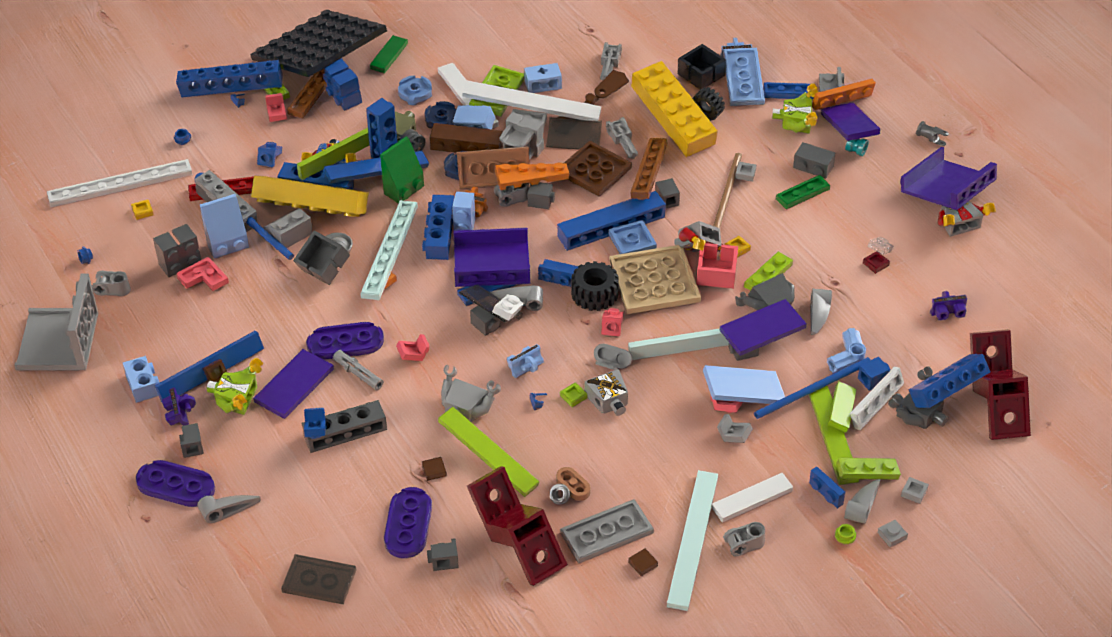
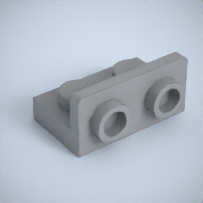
M837 67L836 74H819V92L845 86L844 73H841V67Z

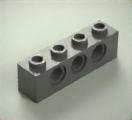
M379 400L326 415L325 436L317 439L304 436L305 422L302 423L303 436L310 453L387 430L386 416Z

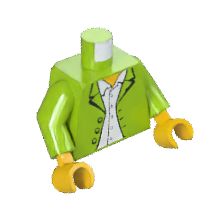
M812 83L807 87L808 93L804 92L795 99L784 100L783 109L773 108L772 119H782L783 129L791 130L795 133H810L811 126H815L818 119L816 113L812 112V99L810 98L814 97L815 93H818L817 86Z
M254 358L251 360L249 367L242 371L223 373L219 383L209 381L207 392L214 394L216 405L225 413L236 412L245 415L257 389L255 373L262 371L260 366L263 365V362L259 358Z

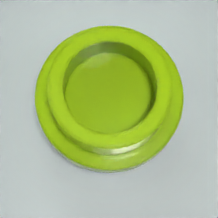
M842 524L836 529L835 538L842 544H851L856 539V531L851 525Z

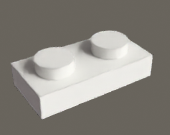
M507 294L494 306L492 312L509 321L522 309L524 303L518 297Z

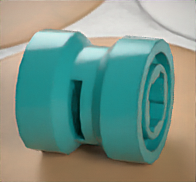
M862 138L847 141L845 150L849 152L854 151L857 155L864 156L869 140Z

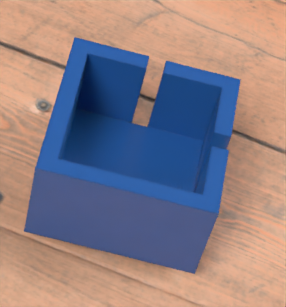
M342 58L324 68L325 74H323V78L327 83L326 91L329 96L334 98L338 106L340 105L345 111L362 103L358 77L349 69V66Z

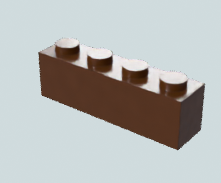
M434 123L430 134V150L457 153L460 151L502 149L503 142L500 141V136L503 131Z

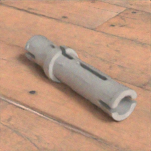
M338 350L334 354L333 360L341 364L347 372H352L375 390H379L382 387L384 381L359 364L356 358H351L342 350Z

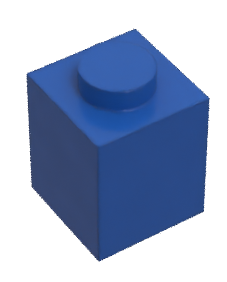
M878 356L859 366L858 379L871 391L891 369Z

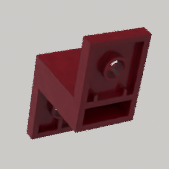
M1011 330L970 333L971 354H983L990 373L972 383L973 392L987 399L989 439L997 440L1031 436L1028 376L1013 370ZM990 346H994L996 349L993 356L987 355V349ZM1012 412L1014 415L1013 420L1006 423L1004 420L1005 415Z
M500 466L467 485V489L491 542L514 548L530 585H536L568 565L544 509L520 503L505 467ZM493 489H496L498 495L497 498L492 501L490 499V493ZM542 550L544 552V559L538 562L537 554Z

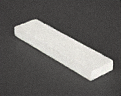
M893 367L851 411L850 415L855 429L861 430L904 384L899 367Z
M780 473L712 503V509L723 523L792 492L793 486L785 475Z

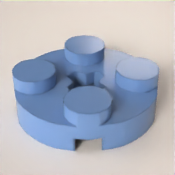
M415 75L408 76L399 82L398 95L402 100L408 102L409 105H416L432 97V84L426 77L421 76L420 79L415 78Z

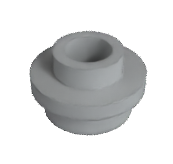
M556 484L550 490V498L555 504H564L570 498V491L566 485ZM559 490L563 492L562 498L558 495Z

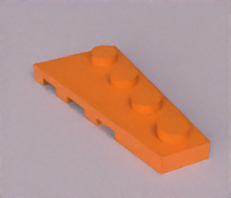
M566 163L495 165V173L500 190H506V186L511 185L514 188H518L523 183L536 185L541 180L548 183L569 179V170Z

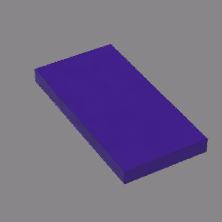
M853 102L821 109V115L847 141L880 134V128Z
M784 299L720 326L719 331L741 356L806 329L807 323L789 302Z
M302 349L253 398L254 403L285 419L334 370V365Z

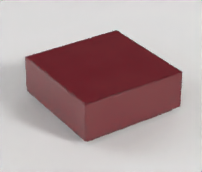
M876 251L865 257L863 264L876 274L888 267L890 261Z

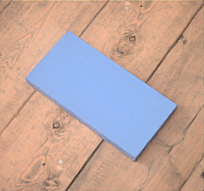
M757 48L723 49V57L726 59V79L730 106L765 104Z
M707 365L703 368L712 400L772 404L785 397L776 371Z

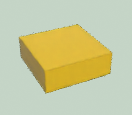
M149 199L131 204L136 220L154 215Z
M740 236L725 243V245L738 246L737 258L751 250V245Z

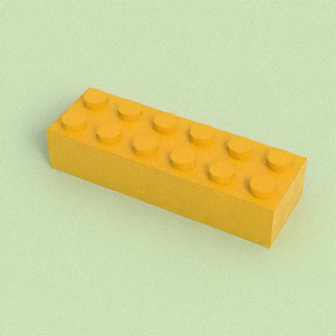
M663 61L632 73L631 87L685 157L716 144L718 130Z
M254 175L251 197L257 198V202L273 203L274 201L275 205L290 206L292 204L291 207L308 209L309 206V210L325 211L327 209L326 213L342 214L344 212V216L360 217V214H366L369 192Z

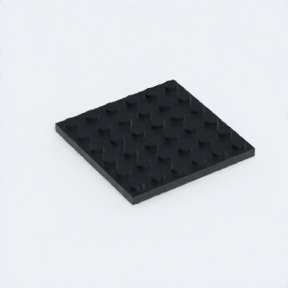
M324 10L320 15L309 18L308 22L297 25L294 30L283 33L278 39H273L269 41V44L258 47L250 55L252 60L257 62L279 60L281 69L310 77L387 32L386 25Z

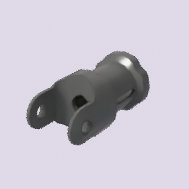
M921 121L916 130L917 136H924L929 141L940 146L946 145V142L940 140L939 134L948 136L949 133L938 127H931L924 121Z

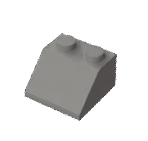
M301 208L263 227L286 248L308 237L313 232L311 218Z

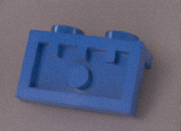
M545 259L543 265L539 264L538 280L571 287V276L578 266Z

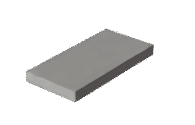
M635 499L560 528L561 536L578 563L654 533V528Z

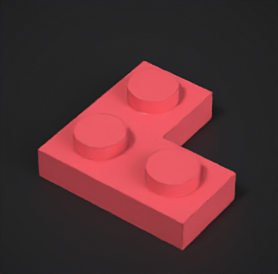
M209 257L176 273L177 279L186 289L201 281H204L212 291L229 283L228 277Z

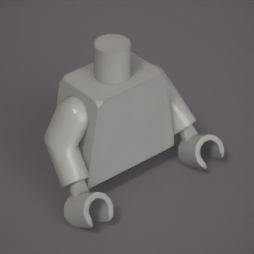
M445 365L443 371L447 376L443 380L441 400L442 405L445 407V412L454 407L470 422L487 414L495 399L493 396L501 391V386L497 384L492 389L494 381L490 380L487 383V390L456 378L452 381V377H455L457 374V369L453 367L452 373H448L449 366Z

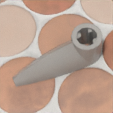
M522 286L489 292V298L498 302L508 294L518 297L524 303L523 306H526L531 311H538L543 307V289L539 286Z
M812 288L810 302L811 335H815L828 318L832 290Z
M880 479L864 486L851 501H848L844 515L845 519L863 524L866 523L880 485Z
M235 495L215 499L213 496H205L199 500L197 507L206 522L215 523L259 503L260 496Z

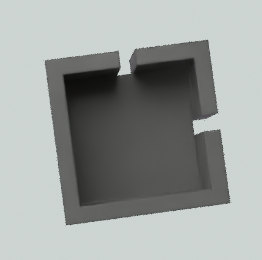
M187 224L172 230L173 235L180 243L179 245L169 232L153 238L158 263L168 278L201 261L197 236Z
M314 230L293 261L304 272L330 285L339 272L337 268H342L350 254L342 245Z

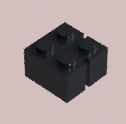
M704 44L697 46L678 58L677 74L687 81L691 80L690 83L700 90L711 85L712 81L716 82L725 76L726 59Z

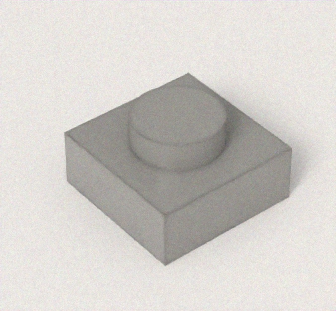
M739 162L735 179L753 182L757 165Z
M909 477L902 490L901 497L921 504L929 484Z
M896 520L878 528V534L889 547L906 540L908 537V533Z

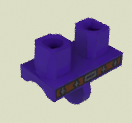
M943 291L942 297L932 299L931 316L936 315L938 320H946L951 313H954L957 318L965 317L967 297L966 295L950 296L948 291Z
M173 387L169 389L170 396L162 399L164 408L170 411L165 414L166 421L171 426L178 422L183 426L188 425L187 412H190L195 407V398L188 396V394L180 396Z

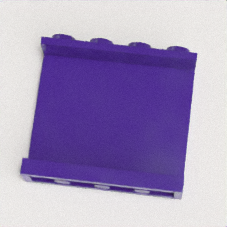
M940 147L901 176V192L958 210L997 179V163L990 162L978 171L944 160V147Z
M528 228L454 231L455 287L531 284Z

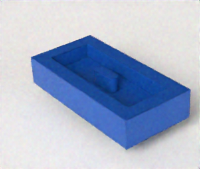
M817 466L813 468L810 472L809 480L811 487L820 492L827 502L832 503L838 509L844 504L845 491Z

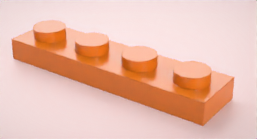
M868 79L815 93L812 108L819 110L872 96L876 82L873 79Z

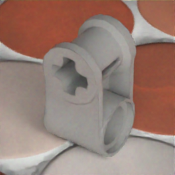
M523 183L518 188H514L513 185L506 186V190H500L499 185H496L494 193L499 197V204L507 207L515 203L527 201L529 183Z
M98 271L96 282L92 285L93 292L100 296H125L131 291L127 275L122 271Z
M752 522L728 530L723 538L730 545L731 554L733 556H741L744 553L760 549L764 546L765 527L760 522Z

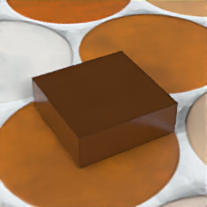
M221 359L202 368L208 381L218 383L223 373L227 372Z
M442 457L422 461L427 481L447 476Z
M646 548L628 558V563L640 576L658 567V561Z

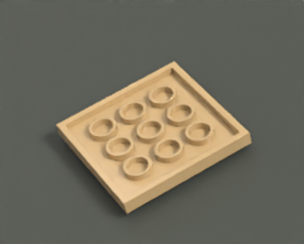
M679 245L609 256L612 269L617 271L619 276V292L627 314L701 302V295L685 252Z

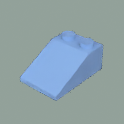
M236 194L200 204L207 246L214 259L249 248L247 233Z

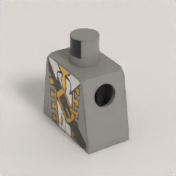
M619 369L585 381L584 391L588 394V399L601 413L605 414L614 411L617 416L625 413V406L628 404V391Z

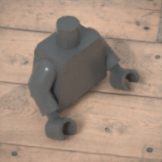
M782 273L754 286L748 296H746L745 292H741L740 297L735 296L736 305H747L755 310H760L784 299L791 305L795 298V286L786 280Z
M926 366L923 370L918 371L917 376L920 380H925L932 376L933 371L929 366ZM896 393L888 402L889 407L897 408L896 416L901 418L907 425L927 429L933 422L943 427L948 421V416L942 413L944 400L930 408H917L910 393L905 398L901 394Z

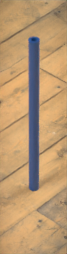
M867 357L761 408L754 412V416L756 419H759L858 371L859 366L870 361V358Z

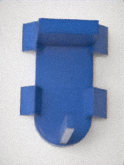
M234 93L231 95V100L238 108L244 105L245 99H239L237 96L245 95V93L238 95Z
M530 393V401L534 410L542 408L544 403L543 401H538L535 397L547 395V393Z

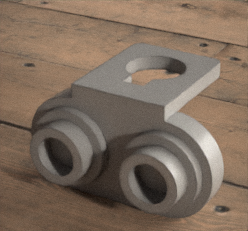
M604 343L597 345L594 349V357L597 360L596 365L617 370L627 368L632 362L630 352L625 349Z

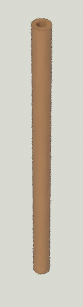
M736 153L713 225L717 228H720L735 181L737 167L742 158L741 153Z

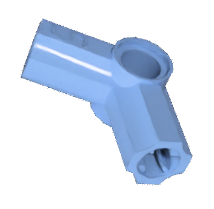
M848 328L842 333L846 350L827 358V364L832 373H836L865 359L866 347L862 344L860 333L855 328Z

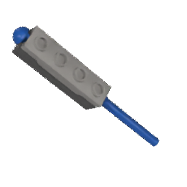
M208 170L205 173L200 172L195 175L196 193L206 202L236 194L246 232L253 228L288 260L294 257L292 252L257 223V211L213 172Z

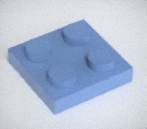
M643 220L609 229L608 235L619 254L657 248V244Z

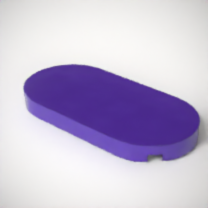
M371 322L320 327L307 337V350L323 360L333 359L334 354L338 350H342L350 357L367 355L376 352L382 347L384 334L379 326H374V323Z
M164 460L152 461L153 463L149 465L145 464L136 474L137 487L143 494L188 507H197L201 498L213 496L215 493V484L209 473Z
M407 487L398 494L396 493L391 499L384 543L387 551L395 557H414L421 553L426 546L432 512V500L424 490L417 487Z

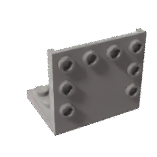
M81 274L79 281L76 282V296L72 298L73 308L28 309L29 315L17 362L14 365L16 370H86L99 314L89 274Z

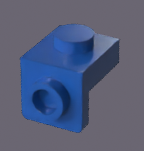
M266 142V144L258 147L257 164L274 167L276 156L282 154V146H277V143Z
M305 409L304 436L312 439L325 436V409Z

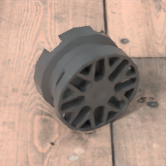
M409 129L401 135L399 141L407 136L415 152L424 149L425 138L418 134L417 131Z

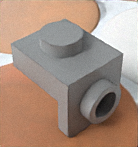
M725 414L717 426L724 442L745 443L753 430L750 423L733 422L729 414Z

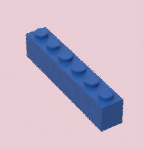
M653 191L649 199H629L558 223L557 237L568 251L609 237V229L641 220L647 224L665 218L666 204L659 194Z

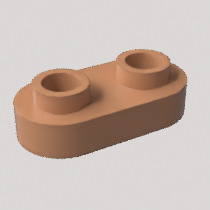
M563 467L557 471V484L566 485L570 491V496L574 500L583 501L590 496V484L574 469Z

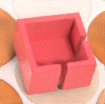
M705 243L703 251L700 250L696 285L734 289L738 246L721 245L720 260H717L718 244Z

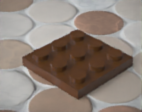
M592 141L587 142L564 162L569 170V179L567 180L598 197L632 168V162Z

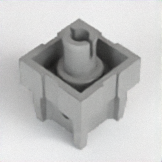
M512 112L506 119V128L500 136V141L503 142L504 148L529 147V160L532 156L538 157L544 149V122L533 119V117L526 118L523 115Z

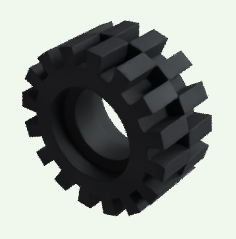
M704 87L692 99L710 121L715 120L724 111L725 102L722 101V96H718V92L715 93L714 89L710 90V87Z

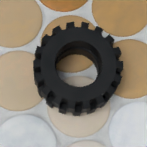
M593 261V263L586 262L585 265L581 264L574 270L571 276V295L577 306L581 305L582 309L587 308L589 311H601V309H608V306L614 305V301H617L619 276L617 271L612 269V266L605 265L603 262L597 263V261Z

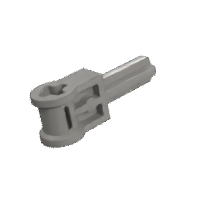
M608 42L604 43L601 56V65H603L600 76L601 80H604L610 74L613 66L618 67L622 53V44L610 45Z
M621 117L613 122L607 121L606 130L614 143H620L629 158L634 159L638 156V152L631 142L632 132L625 118Z

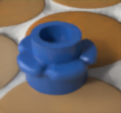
M178 129L175 132L174 140L176 143L184 145L190 141L191 134L188 130Z
M83 246L82 249L77 250L80 262L82 264L87 262L90 264L91 259H93L90 248L87 249Z

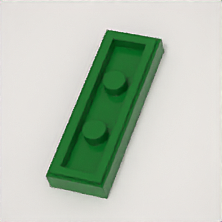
M392 35L370 63V69L386 73L407 46L408 39Z
M818 175L776 194V200L787 210L830 190V184Z

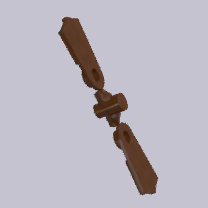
M612 70L595 88L594 94H586L584 103L594 105L600 98L608 97L629 83V79L624 72ZM559 116L551 121L550 125L554 128L555 132L567 135L580 120Z

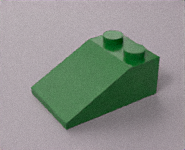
M407 136L380 154L384 195L399 204L400 200L408 199L412 194L424 187V173Z

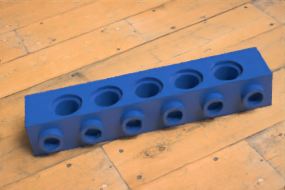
M279 60L178 71L176 84L181 98L282 87L283 73Z

